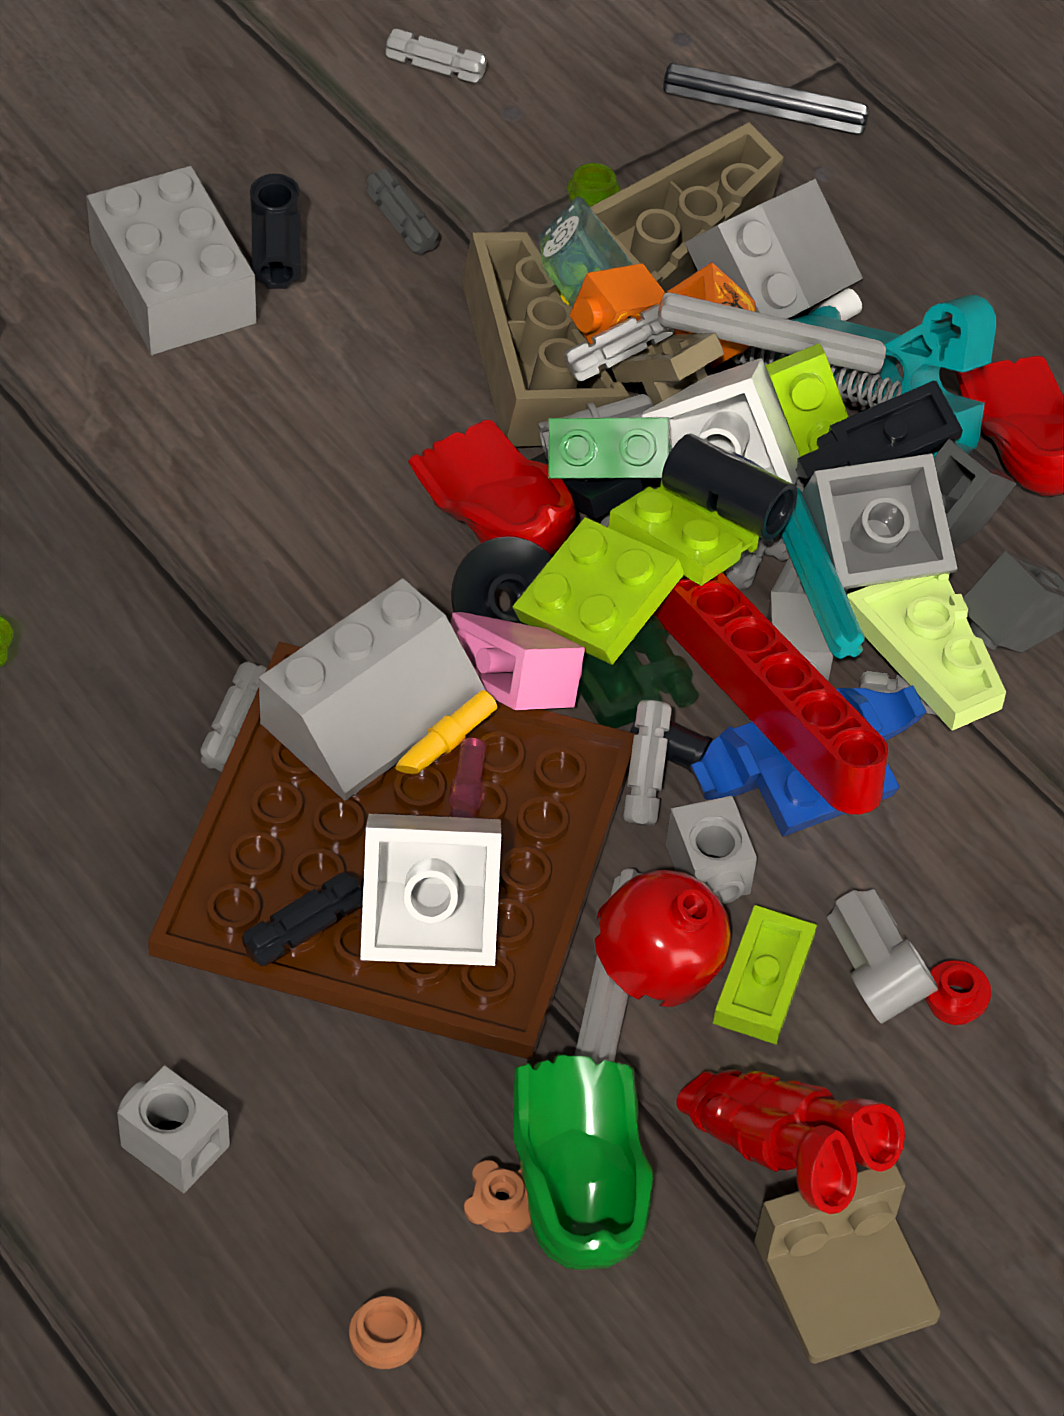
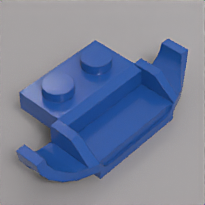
M913 685L893 693L877 692L866 688L836 689L873 726L885 741L905 731L927 713ZM753 722L736 728L728 727L710 743L701 759L690 766L700 792L706 800L727 796L734 797L759 788L782 837L846 814L829 805ZM888 762L882 800L894 796L900 787Z

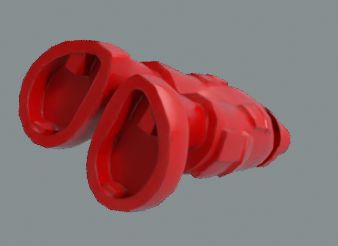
M726 1070L715 1074L705 1071L679 1092L676 1100L677 1109L681 1113L689 1115L693 1125L698 1130L709 1133L718 1141L735 1148L746 1160L754 1161L774 1172L796 1168L797 1185L803 1200L809 1207L827 1214L840 1213L852 1201L857 1187L855 1162L871 1170L883 1172L892 1168L898 1161L904 1148L905 1127L900 1115L892 1107L875 1100L863 1098L835 1100L831 1092L824 1087L805 1084L800 1081H780V1077L768 1075L765 1072L752 1071L742 1074L738 1070Z

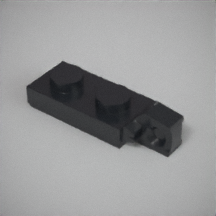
M933 380L830 425L829 432L817 438L816 442L819 449L797 458L798 464L795 471L805 488L815 471L923 455L943 446L948 439L954 441L960 439L963 429L937 381Z

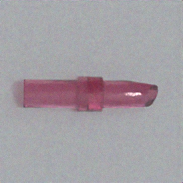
M466 738L461 742L456 777L451 782L448 800L451 806L449 817L475 818L476 810L481 805L483 792L481 777L486 744L480 739Z

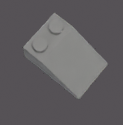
M816 179L751 208L684 242L698 271L713 262L755 300L756 312L788 319L863 279Z

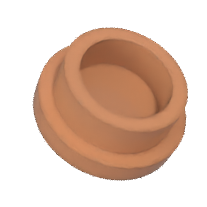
M389 1296L377 1297L362 1305L353 1315L349 1326L350 1345L354 1354L368 1366L378 1369L396 1368L407 1363L416 1354L421 1342V1323L415 1311L403 1301Z

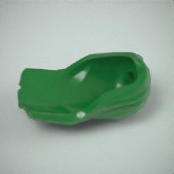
M557 1055L553 1063L549 1060L538 1062L534 1069L529 1063L515 1067L513 1138L521 1173L527 1189L531 1227L539 1247L549 1259L570 1270L605 1269L632 1256L646 1232L653 1186L652 1167L639 1141L638 1101L634 1068L628 1064L606 1059L597 1064L592 1057Z

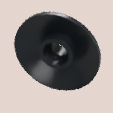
M498 537L481 543L464 557L456 570L451 589L453 612H464L525 624L519 620L512 606L547 565L552 556L539 545L518 537ZM497 590H503L510 598V606L507 611L500 610L495 604L494 596Z

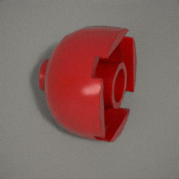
M653 870L637 875L625 882L599 908L596 920L600 918V934L595 938L596 953L607 975L626 994L638 1000L647 995L656 1000H665L659 1005L665 1007H674L691 1001L709 985L725 965L731 940L728 914L719 897L703 881L685 872Z

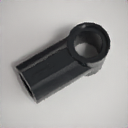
M272 173L257 178L250 189L252 271L255 274V280L263 283L267 289H287L290 283L301 279L300 190L298 184L291 177Z

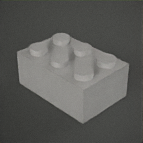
M192 166L86 195L91 245L151 355L257 323L255 274Z

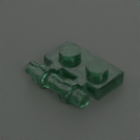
M652 615L613 665L584 652L582 675L579 680L578 690L598 724L618 728L634 722L637 706L640 701H661L658 691L670 694L676 705L680 708L687 707L697 700L699 695L691 682L692 670L682 656L674 655L666 642L668 637L667 630L657 616ZM636 650L638 653L645 654L650 663L642 666L633 651Z

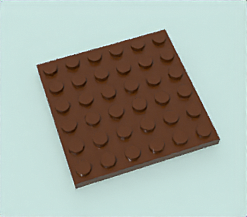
M279 641L266 672L302 647ZM258 688L148 939L149 956L533 1061L629 772L633 737L638 734L542 709L514 710L495 700L497 710L466 734L465 740L450 753H443L417 774L400 772L395 769V764L344 801L260 724ZM369 814L501 819L495 966L360 960L363 905L345 917L339 912L336 914L337 921L294 949H291L289 945L284 946L285 954L266 966H260L251 960L243 946L241 937L245 931L261 921L269 925L272 923L270 921L271 915L313 889L321 893L323 891L322 884L339 873H347L351 877L353 876L360 884V889L363 892L366 825Z

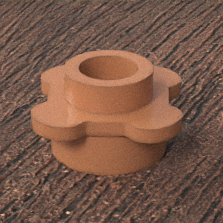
M491 1160L478 1163L472 1171V1179L475 1182L473 1196L464 1203V1213L467 1219L474 1224H481L486 1229L498 1233L526 1230L531 1225L528 1211L527 1189L521 1169L518 1171L503 1169ZM503 1191L509 1197L506 1200H498L495 1195Z

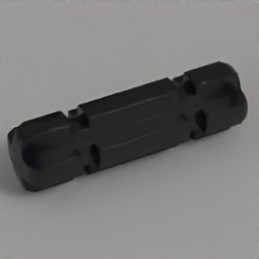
M339 873L322 884L323 891L321 893L313 889L271 915L270 921L272 923L269 925L261 921L245 931L241 939L248 956L260 966H266L285 954L284 946L289 945L291 949H294L337 921L336 914L339 912L345 917L363 905V892L358 881L347 873Z

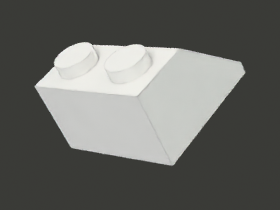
M762 358L707 376L647 409L641 415L642 417H669V438L672 441V448L684 435L692 433L730 453L735 452L754 461L766 471L794 485L796 483L798 475L795 469L798 464L797 458L800 455Z
M369 814L365 840L360 960L495 966L501 819Z

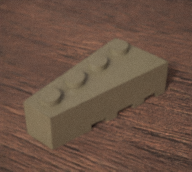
M748 122L580 212L574 241L602 270L643 263L665 293H667L668 290L698 272L684 242L772 199L784 157Z
M472 232L461 282L499 428L514 446H542L537 429V423L549 421V418L565 417L585 410L586 404L591 402L597 408L629 398L630 395L621 381L613 382L603 364L598 366L599 373L584 381L575 380L571 372H569L565 363L564 353L566 350L584 341L587 342L588 346L590 343L569 316L573 304L567 305L556 291L558 281L528 233Z

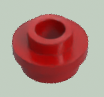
M952 960L940 963L930 971L939 990L925 999L930 1010L939 1020L951 1025H963L980 1017L986 1011L991 999L992 990L988 978L979 968L964 961ZM949 986H959L968 992L959 993L952 990Z

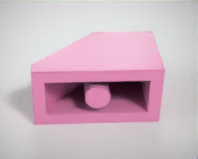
M452 612L451 626L483 686L495 700L514 710L575 707L578 684L582 675L585 647L545 628L464 612Z

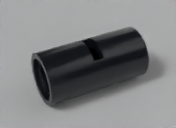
M692 433L684 435L674 445L662 471V485L664 488L711 512L717 511L720 517L765 540L775 538L782 531L791 517L797 500V488L794 484Z

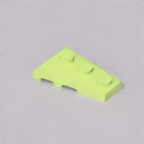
M950 573L870 585L847 594L864 636L910 686H914L917 694L952 731L1002 709L1006 690L982 638L975 637L966 619L968 613L967 605L961 594H955L949 582Z

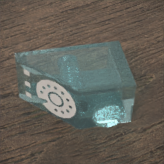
M578 196L539 234L543 269L572 307L587 273L633 265L583 198Z

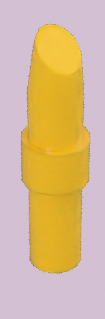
M480 690L450 716L445 715L428 729L426 736L403 755L396 764L395 769L403 773L417 774L443 753H450L465 740L466 734L497 710L494 698L487 691Z

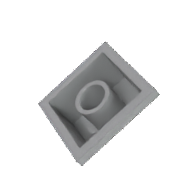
M933 453L818 470L813 473L802 494L844 589L948 574L957 571L958 568Z

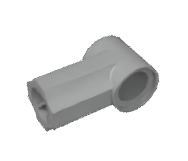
M875 889L868 891L853 890L835 901V907L827 916V919L855 969L850 974L856 987L881 1024L939 990L921 956L910 940L904 939L897 927V922Z

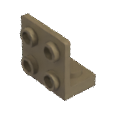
M896 1164L883 1172L871 1169L858 1172L854 1197L847 1208L840 1213L827 1214L809 1207L799 1191L763 1203L754 1242L810 1363L817 1364L934 1325L938 1322L940 1309L895 1219L906 1186Z

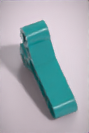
M965 295L934 305L925 313L922 324L902 335L820 314H810L792 319L801 323L880 340L886 346L884 364L880 372L876 373L880 374L882 381L887 377H890L892 384L899 380L902 384L901 394L933 380L937 381L963 429L961 438L955 441L976 449L980 439L985 403L948 392L942 386L939 370L940 367L964 373L991 363L996 332V315L993 307L986 299L978 295ZM779 352L775 353L773 362L777 360ZM897 359L901 363L904 370L903 378L899 375L897 370ZM836 367L833 373L834 378L836 377L838 367ZM847 370L843 376L842 385L846 380ZM856 374L855 377H854V380H853V383H852V388H853L854 385H855V382H856V379H857V374ZM866 377L865 380H864V383H863V386H862V391H863L864 388H865V385H866V382H867V377ZM876 380V382L874 383V386H873V389H872V394H873L874 391H875V388H876V385H877V380ZM886 383V385H885V387H884V390H883V393H882V398H883V396H884V394H885V392H886L887 383ZM897 387L894 390L892 398H894L896 395ZM943 446L923 455L933 453L934 458Z

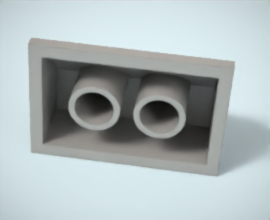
M402 578L259 677L260 724L346 801L397 764L413 745L428 734V729L445 715L450 716L480 690L486 691L446 615Z

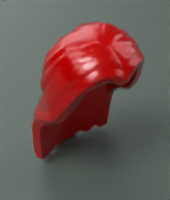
M1042 356L1020 358L1015 364L1007 359L964 373L955 371L962 396L985 403L981 432L994 441L1004 466L1010 475L1021 486L1041 496L1063 494L1064 395L1045 358Z
M484 420L470 426L465 434L455 432L443 440L434 442L432 449H425L422 452V456L415 454L408 460L417 478L431 496L434 505L444 513H449L454 519L464 521L474 532L480 543L498 537H518L539 545L550 555H553L573 532L576 518L574 501L562 479H549L548 464L525 458L493 420Z

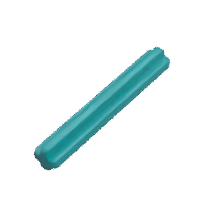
M797 488L796 504L791 517L780 532L830 652L839 659L848 655L855 658L863 651L861 643L865 639L864 633L801 490Z

